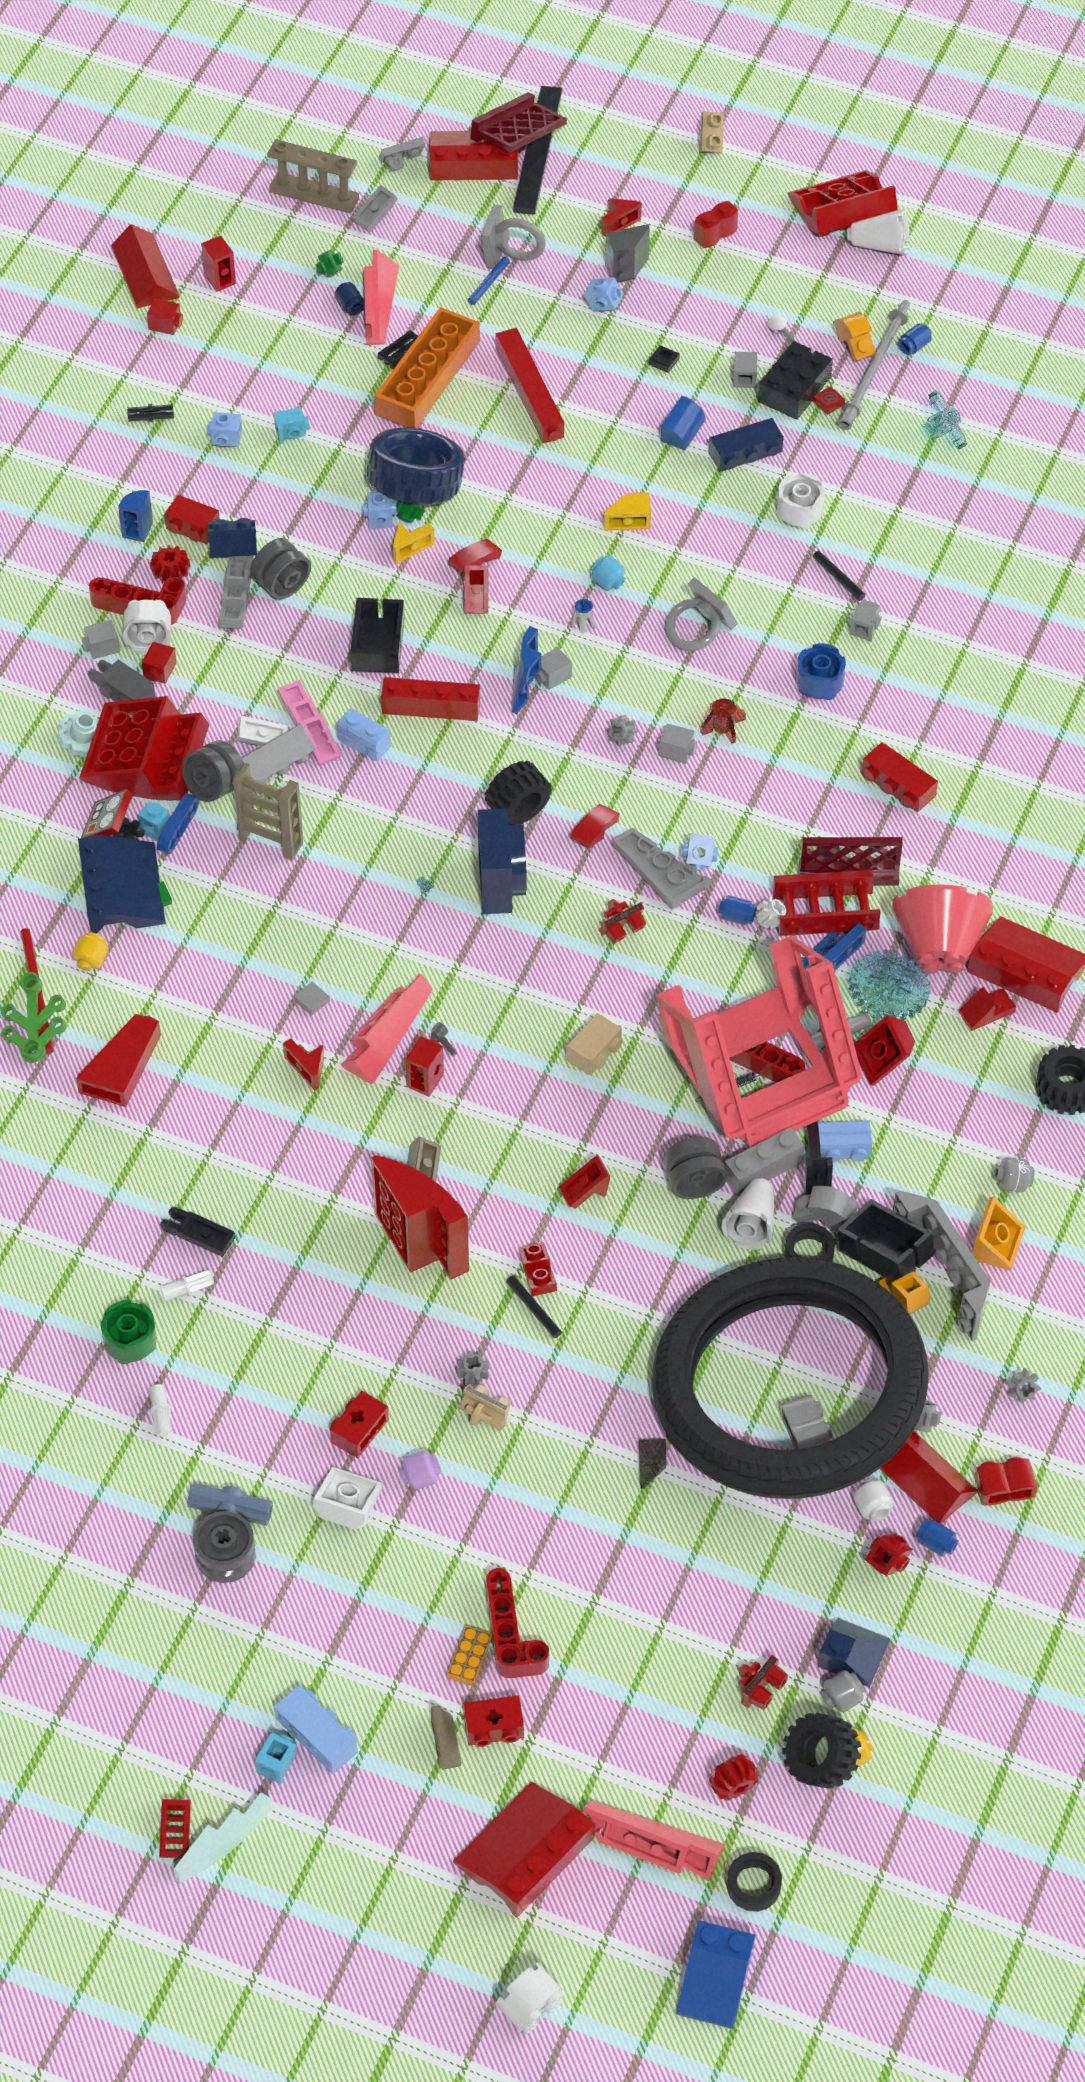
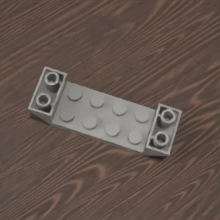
M904 1191L896 1192L893 1211L933 1233V1244L937 1259L941 1264H945L949 1270L952 1282L955 1285L958 1284L963 1293L958 1319L959 1328L964 1334L967 1333L971 1341L976 1340L986 1310L990 1279L937 1200Z

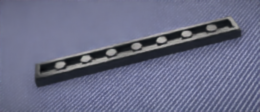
M541 85L537 103L558 113L562 88ZM554 131L527 145L514 202L515 213L536 214Z

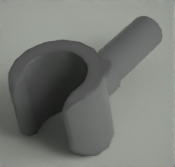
M438 1022L432 1028L431 1038L440 1042L452 1056H455L457 1051L445 1037L448 1034V1029L443 1023Z

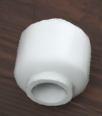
M871 1479L865 1480L859 1484L858 1489L854 1493V1502L865 1519L876 1522L890 1515L891 1509L894 1506V1500L884 1482Z

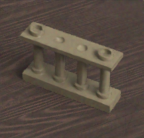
M277 139L274 140L267 153V157L278 160V171L269 186L270 193L352 213L359 200V193L349 190L348 178L352 175L357 165V160ZM287 162L298 165L299 177L287 174ZM307 167L319 170V182L308 180ZM328 173L339 176L340 188L328 185Z
M245 763L242 769L235 773L232 781L235 788L239 839L241 842H245L249 834L254 833L278 842L283 847V858L293 861L303 845L299 783L289 780L285 788L278 789L252 779L250 764ZM252 789L277 798L279 803L253 794ZM254 805L275 812L280 818L254 809ZM255 820L279 828L281 833L255 824Z

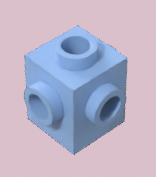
M614 277L591 280L584 296L593 312L611 311L617 308L623 293Z
M214 412L212 421H208L207 435H211V444L239 447L242 434L241 414Z
M380 492L367 493V502L363 503L364 517L369 519V529L392 528V515H396V501H391L390 497Z
M690 833L689 843H684L682 857L686 858V863H690L695 869L705 870L706 866H711L712 861L716 862L718 847H714L715 837ZM698 848H703L705 851L701 857L696 855Z

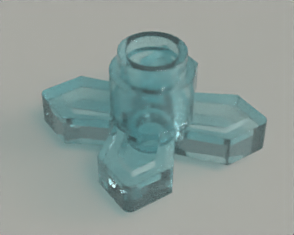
M937 390L928 394L930 404L936 414L927 418V421L923 424L927 435L934 439L935 437L940 438L948 434L952 443L959 450L967 446L966 437L958 425L962 423L959 411L953 406L948 407L945 399Z

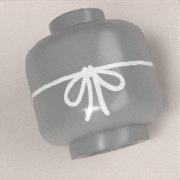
M1006 1157L1001 1161L1000 1165H996L994 1179L998 1181L999 1187L1002 1190L1025 1192L1028 1187L1033 1185L1035 1171L1034 1167L1030 1166L1028 1160Z

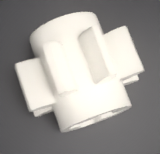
M769 897L766 901L763 900L756 906L759 910L756 914V919L762 927H770L771 930L779 927L780 915L786 914V908L781 901L777 899L772 900Z

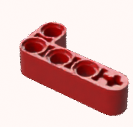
M102 577L94 578L89 583L90 600L95 608L123 615L128 607V603L132 600H161L166 604L171 614V625L178 620L187 600L185 583L179 577L167 579L160 592Z
M767 1041L730 1058V1061L776 1083L805 1070L803 1059Z
M503 1568L492 1569L486 1576V1594L497 1671L505 1678L543 1674L549 1668V1647L541 1640L520 1642L510 1573ZM497 1584H501L502 1593L497 1594ZM499 1608L508 1609L504 1613L497 1612L496 1610ZM502 1633H509L512 1636L508 1638H502L499 1635H501ZM534 1655H540L543 1657L540 1660L531 1659V1657ZM507 1658H512L515 1660L513 1663L503 1662V1660Z

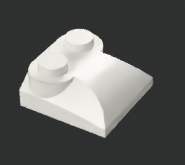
M332 1467L316 1493L312 1507L315 1509V1513L323 1520L351 1529L362 1528L368 1523L369 1514L383 1488V1483Z

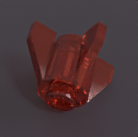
M718 699L710 704L711 713L701 725L700 733L702 736L713 732L714 728L718 733H726L731 744L736 743L734 726L736 723L746 720V713L730 699Z

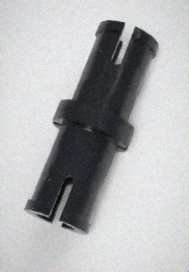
M151 403L148 406L127 407L128 422L136 420L154 422V419H173V404L153 406Z

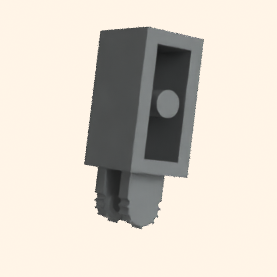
M101 659L97 665L103 673L101 674L92 668L87 673L88 677L100 686L103 696L108 699L123 701L155 697L154 683L119 659L113 664Z

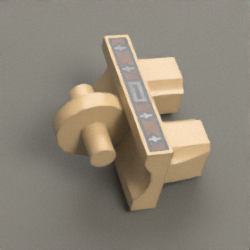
M701 112L700 152H723L724 113Z
M481 1384L474 1388L467 1385L463 1390V1400L459 1409L472 1415L470 1424L477 1426L483 1421L502 1430L506 1424L511 1400L504 1396L497 1399L490 1397L488 1388Z

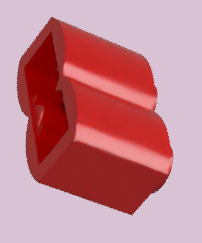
M724 201L714 206L712 211H706L698 215L694 221V240L701 247L709 248L717 244L721 238L734 234L738 228L739 209L731 202Z
M1012 1457L1004 1463L987 1461L976 1467L974 1477L982 1505H997L1007 1501H1021L1036 1496L1038 1486L1030 1459Z

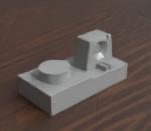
M419 137L384 148L379 154V159L381 163H387L391 172L402 169L404 167L403 157L409 156V158H414L421 154L425 146L424 139Z
M380 185L352 218L355 223L371 232L384 215L393 208L398 198Z

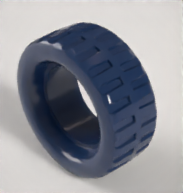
M393 428L385 430L373 438L368 455L366 475L370 484L377 491L392 499L412 504L441 503L450 500L459 492L464 472L465 455L456 442L439 433L419 428Z

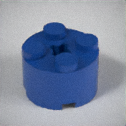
M817 643L813 644L812 648L807 650L805 648L800 652L797 663L796 683L802 695L832 700L841 691L844 685L846 659L839 653V649L830 644Z

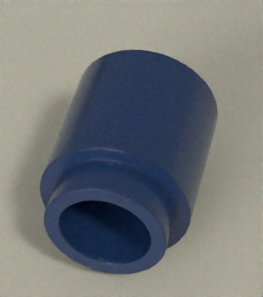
M344 282L338 286L335 296L344 311L350 315L361 313L365 307L364 299L354 283Z

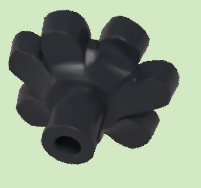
M124 817L119 832L113 836L139 840L138 837H143L145 831L142 828H138L140 826L138 820L134 819L130 822L127 817Z

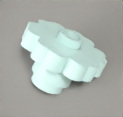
M80 710L76 711L74 715L65 714L58 725L57 740L60 742L63 749H70L71 754L74 756L86 757L99 719L94 718L90 712Z

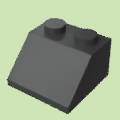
M649 224L606 233L605 266L610 278L614 277L617 283L635 279L649 260Z

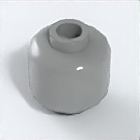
M842 1670L824 1682L826 1693L822 1694L830 1709L836 1707L840 1712L844 1713L863 1701V1692L866 1690L854 1671L849 1673L847 1670Z

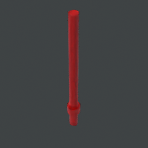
M24 928L20 933L28 973L33 972L39 976L30 929ZM42 988L38 993V1015L45 1008ZM48 1020L39 1029V1036L50 1026ZM51 1039L45 1045L46 1054H51L54 1052L53 1043Z

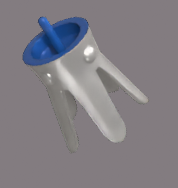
M588 599L578 600L574 605L575 614L571 627L575 625L579 617L580 632L584 634L587 618H589L592 628H596L592 613L593 603Z

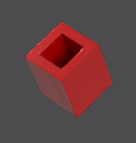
M154 298L147 312L148 330L174 335L177 328L181 327L183 323L180 304Z
M152 642L142 661L143 676L150 681L166 684L177 663L175 648Z

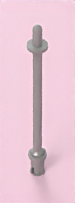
M903 300L899 308H895L889 313V318L892 322L852 401H847L843 406L844 411L838 420L840 428L844 430L851 429L855 418L860 415L862 411L860 403L899 326L905 325L909 321V316L906 313L910 306L908 300Z

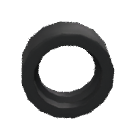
M804 1223L790 1230L786 1237L785 1258L800 1257L794 1251L795 1244L801 1240L813 1239L825 1247L824 1255L816 1259L833 1262L835 1241L832 1234L825 1227L814 1223Z
M749 1852L740 1855L732 1862L728 1869L727 1891L730 1899L738 1907L746 1911L758 1912L768 1909L777 1901L781 1893L782 1873L779 1865L771 1857L759 1852ZM751 1867L766 1871L771 1878L769 1891L760 1896H749L743 1893L737 1884L740 1872Z

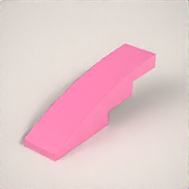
M298 680L279 687L277 692L294 725L302 724L316 750L311 752L317 763L322 765L341 757V753L322 713H318L311 696L308 697L301 681Z

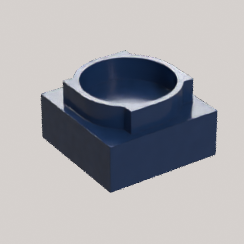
M507 808L478 810V856L482 914L512 913V896L526 895L527 892L524 824L509 825Z

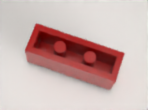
M881 742L863 758L861 774L918 813L936 797L938 780L885 743Z

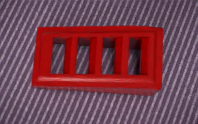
M162 1799L159 1858L182 1859L189 1850L191 1800ZM168 1811H185L184 1816H168ZM168 1822H184V1827H167ZM167 1833H183V1838H167ZM166 1844H183V1850H166Z

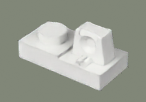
M241 716L238 724L237 741L261 746L286 732L288 726Z

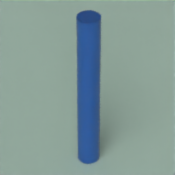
M504 256L468 298V302L471 305H475L507 267L510 263L509 258Z

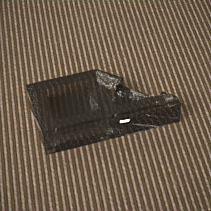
M666 1439L638 1440L640 1489H644L666 1469Z

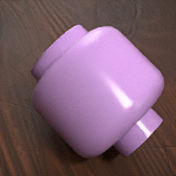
M427 1450L406 1456L403 1459V1468L399 1469L403 1483H409L415 1490L435 1484L438 1481V1475L442 1473L436 1455L434 1453L430 1454Z

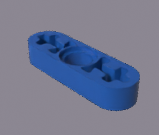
M188 793L184 794L158 838L157 850L168 854L174 851L197 812L199 797Z

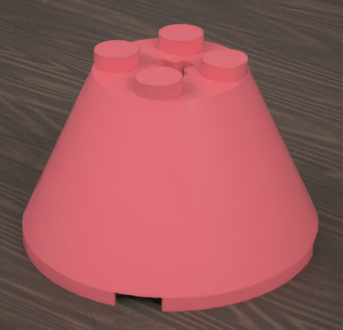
M943 884L907 889L906 895L902 897L896 895L894 897L892 912L916 963L922 967L924 973L933 974L937 971L946 970L952 973H959L963 970V966L966 964L993 914V903L989 897L981 892H977V895L966 892L967 887Z

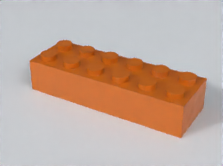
M440 307L374 395L375 415L408 428H417L479 344L480 322Z

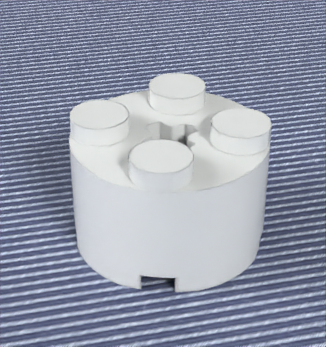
M799 473V476L791 477V474L786 476L779 484L778 517L788 524L808 529L823 515L825 489L822 486L821 480L812 474Z
M161 600L130 601L123 614L124 643L127 646L133 647L134 651L140 654H146L152 642L168 646L171 640V614L166 604Z
M535 1963L534 1970L529 1967L507 1987L506 1990L509 1992V1995L504 2000L500 1996L495 2005L519 2031L524 2030L529 2034L540 2023L538 2019L545 2011L551 2014L561 2004L560 1999L563 1996V1989L539 1963Z

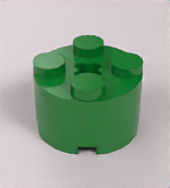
M122 1300L107 1308L101 1321V1331L104 1347L111 1357L121 1364H129L130 1362H136L147 1357L155 1350L157 1334L154 1316L145 1304L131 1303V1300Z

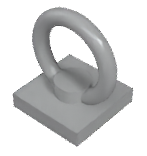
M502 205L492 206L481 233L487 268L493 269L497 265L502 252L518 260L526 261L538 258L544 252L546 245L544 235L540 229L523 219L510 218L504 220ZM517 227L530 232L536 239V248L525 252L510 247L508 245V228Z
M694 577L688 585L695 598L683 600L674 606L668 614L665 626L666 634L671 643L687 651L699 650L712 643L720 631L721 622L730 630L738 624L727 603ZM697 607L706 618L712 621L711 628L703 638L696 641H685L677 635L675 622L683 611Z

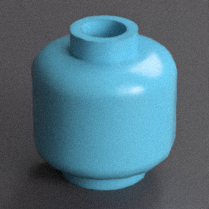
M610 555L606 557L600 556L590 569L592 571L591 578L607 591L614 587L619 589L626 580L624 577L625 567Z

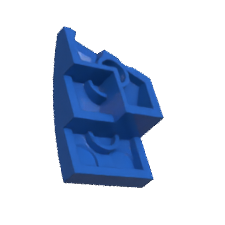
M529 626L526 630L520 649L511 702L512 712L518 714L529 700V685L542 669V653L538 652V629Z

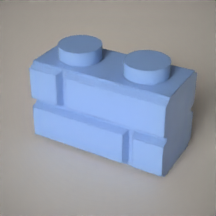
M349 709L337 723L338 740L360 753L368 755L369 758L375 761H379L391 747L390 730L353 709Z
M869 1120L818 1122L817 1129L821 1157H832L833 1162H837L840 1159L852 1158L854 1161H863L866 1158H871L872 1136Z

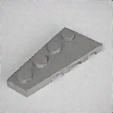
M633 827L613 838V846L671 909L712 886L710 878L707 876L702 877L689 864H682L675 859L676 856L669 851L664 852L657 847V843Z

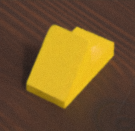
M399 522L393 543L394 563L398 564L434 545V527L428 523L409 533Z

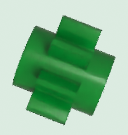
M330 249L317 256L319 262L315 265L320 274L325 272L328 277L342 270L340 264L344 262V259L340 252L334 254L333 250Z
M398 501L396 504V509L399 510L397 515L410 523H413L415 518L421 520L425 513V508L422 507V504Z

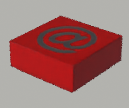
M830 386L814 395L813 402L828 415L845 404V398Z

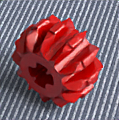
M168 545L165 549L159 547L158 552H153L150 568L155 579H160L164 583L171 577H179L181 579L182 577H188L190 560L186 550H181L179 545L174 548Z
M743 1754L736 1757L732 1756L726 1761L723 1760V1763L717 1765L715 1770L711 1771L709 1775L711 1788L720 1799L725 1801L732 1798L736 1799L752 1789L753 1785L758 1782L759 1774L756 1770L757 1768L748 1756Z

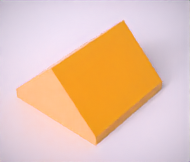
M990 1197L975 1239L973 1255L979 1262L1010 1270L1012 1269L1026 1226L995 1197Z

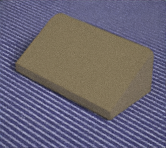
M418 1137L410 1144L407 1165L436 1181L441 1145Z
M431 1706V1723L439 1766L442 1770L460 1767L462 1763L453 1716L437 1706Z

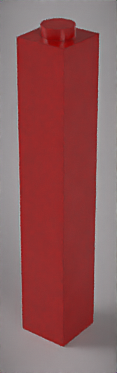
M517 327L495 333L496 351L542 443L564 438V420Z

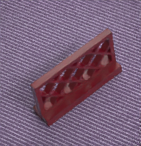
M527 92L472 119L470 139L476 143L485 139L508 152H512L566 125L567 118L534 102L535 95Z
M802 837L799 874L873 870V886H899L903 839L902 837ZM807 846H819L820 848L813 851ZM844 846L845 848L838 851L834 847ZM869 846V848L864 851L861 850L859 847ZM886 846H896L889 851L884 848ZM826 852H828V853L831 854V855H830L829 857H827V858H824V857L821 856L822 854H824V853H826ZM850 852H853V853L856 854V855L853 856L852 858H849V857L846 856V855L849 854ZM875 852H878V853L881 854L880 856H878V857H876V858H874V857L871 856V855H872L873 853H875Z

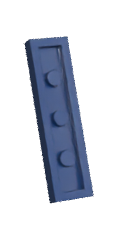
M858 923L850 932H843L846 935L838 943L837 937L842 932L830 933L813 950L820 955L823 950H829L823 957L832 962L835 972L865 943L867 928ZM805 957L802 960L804 968L809 965L808 958Z

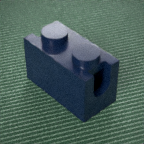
M239 518L236 521L217 519L213 522H208L210 557L257 555L255 520Z

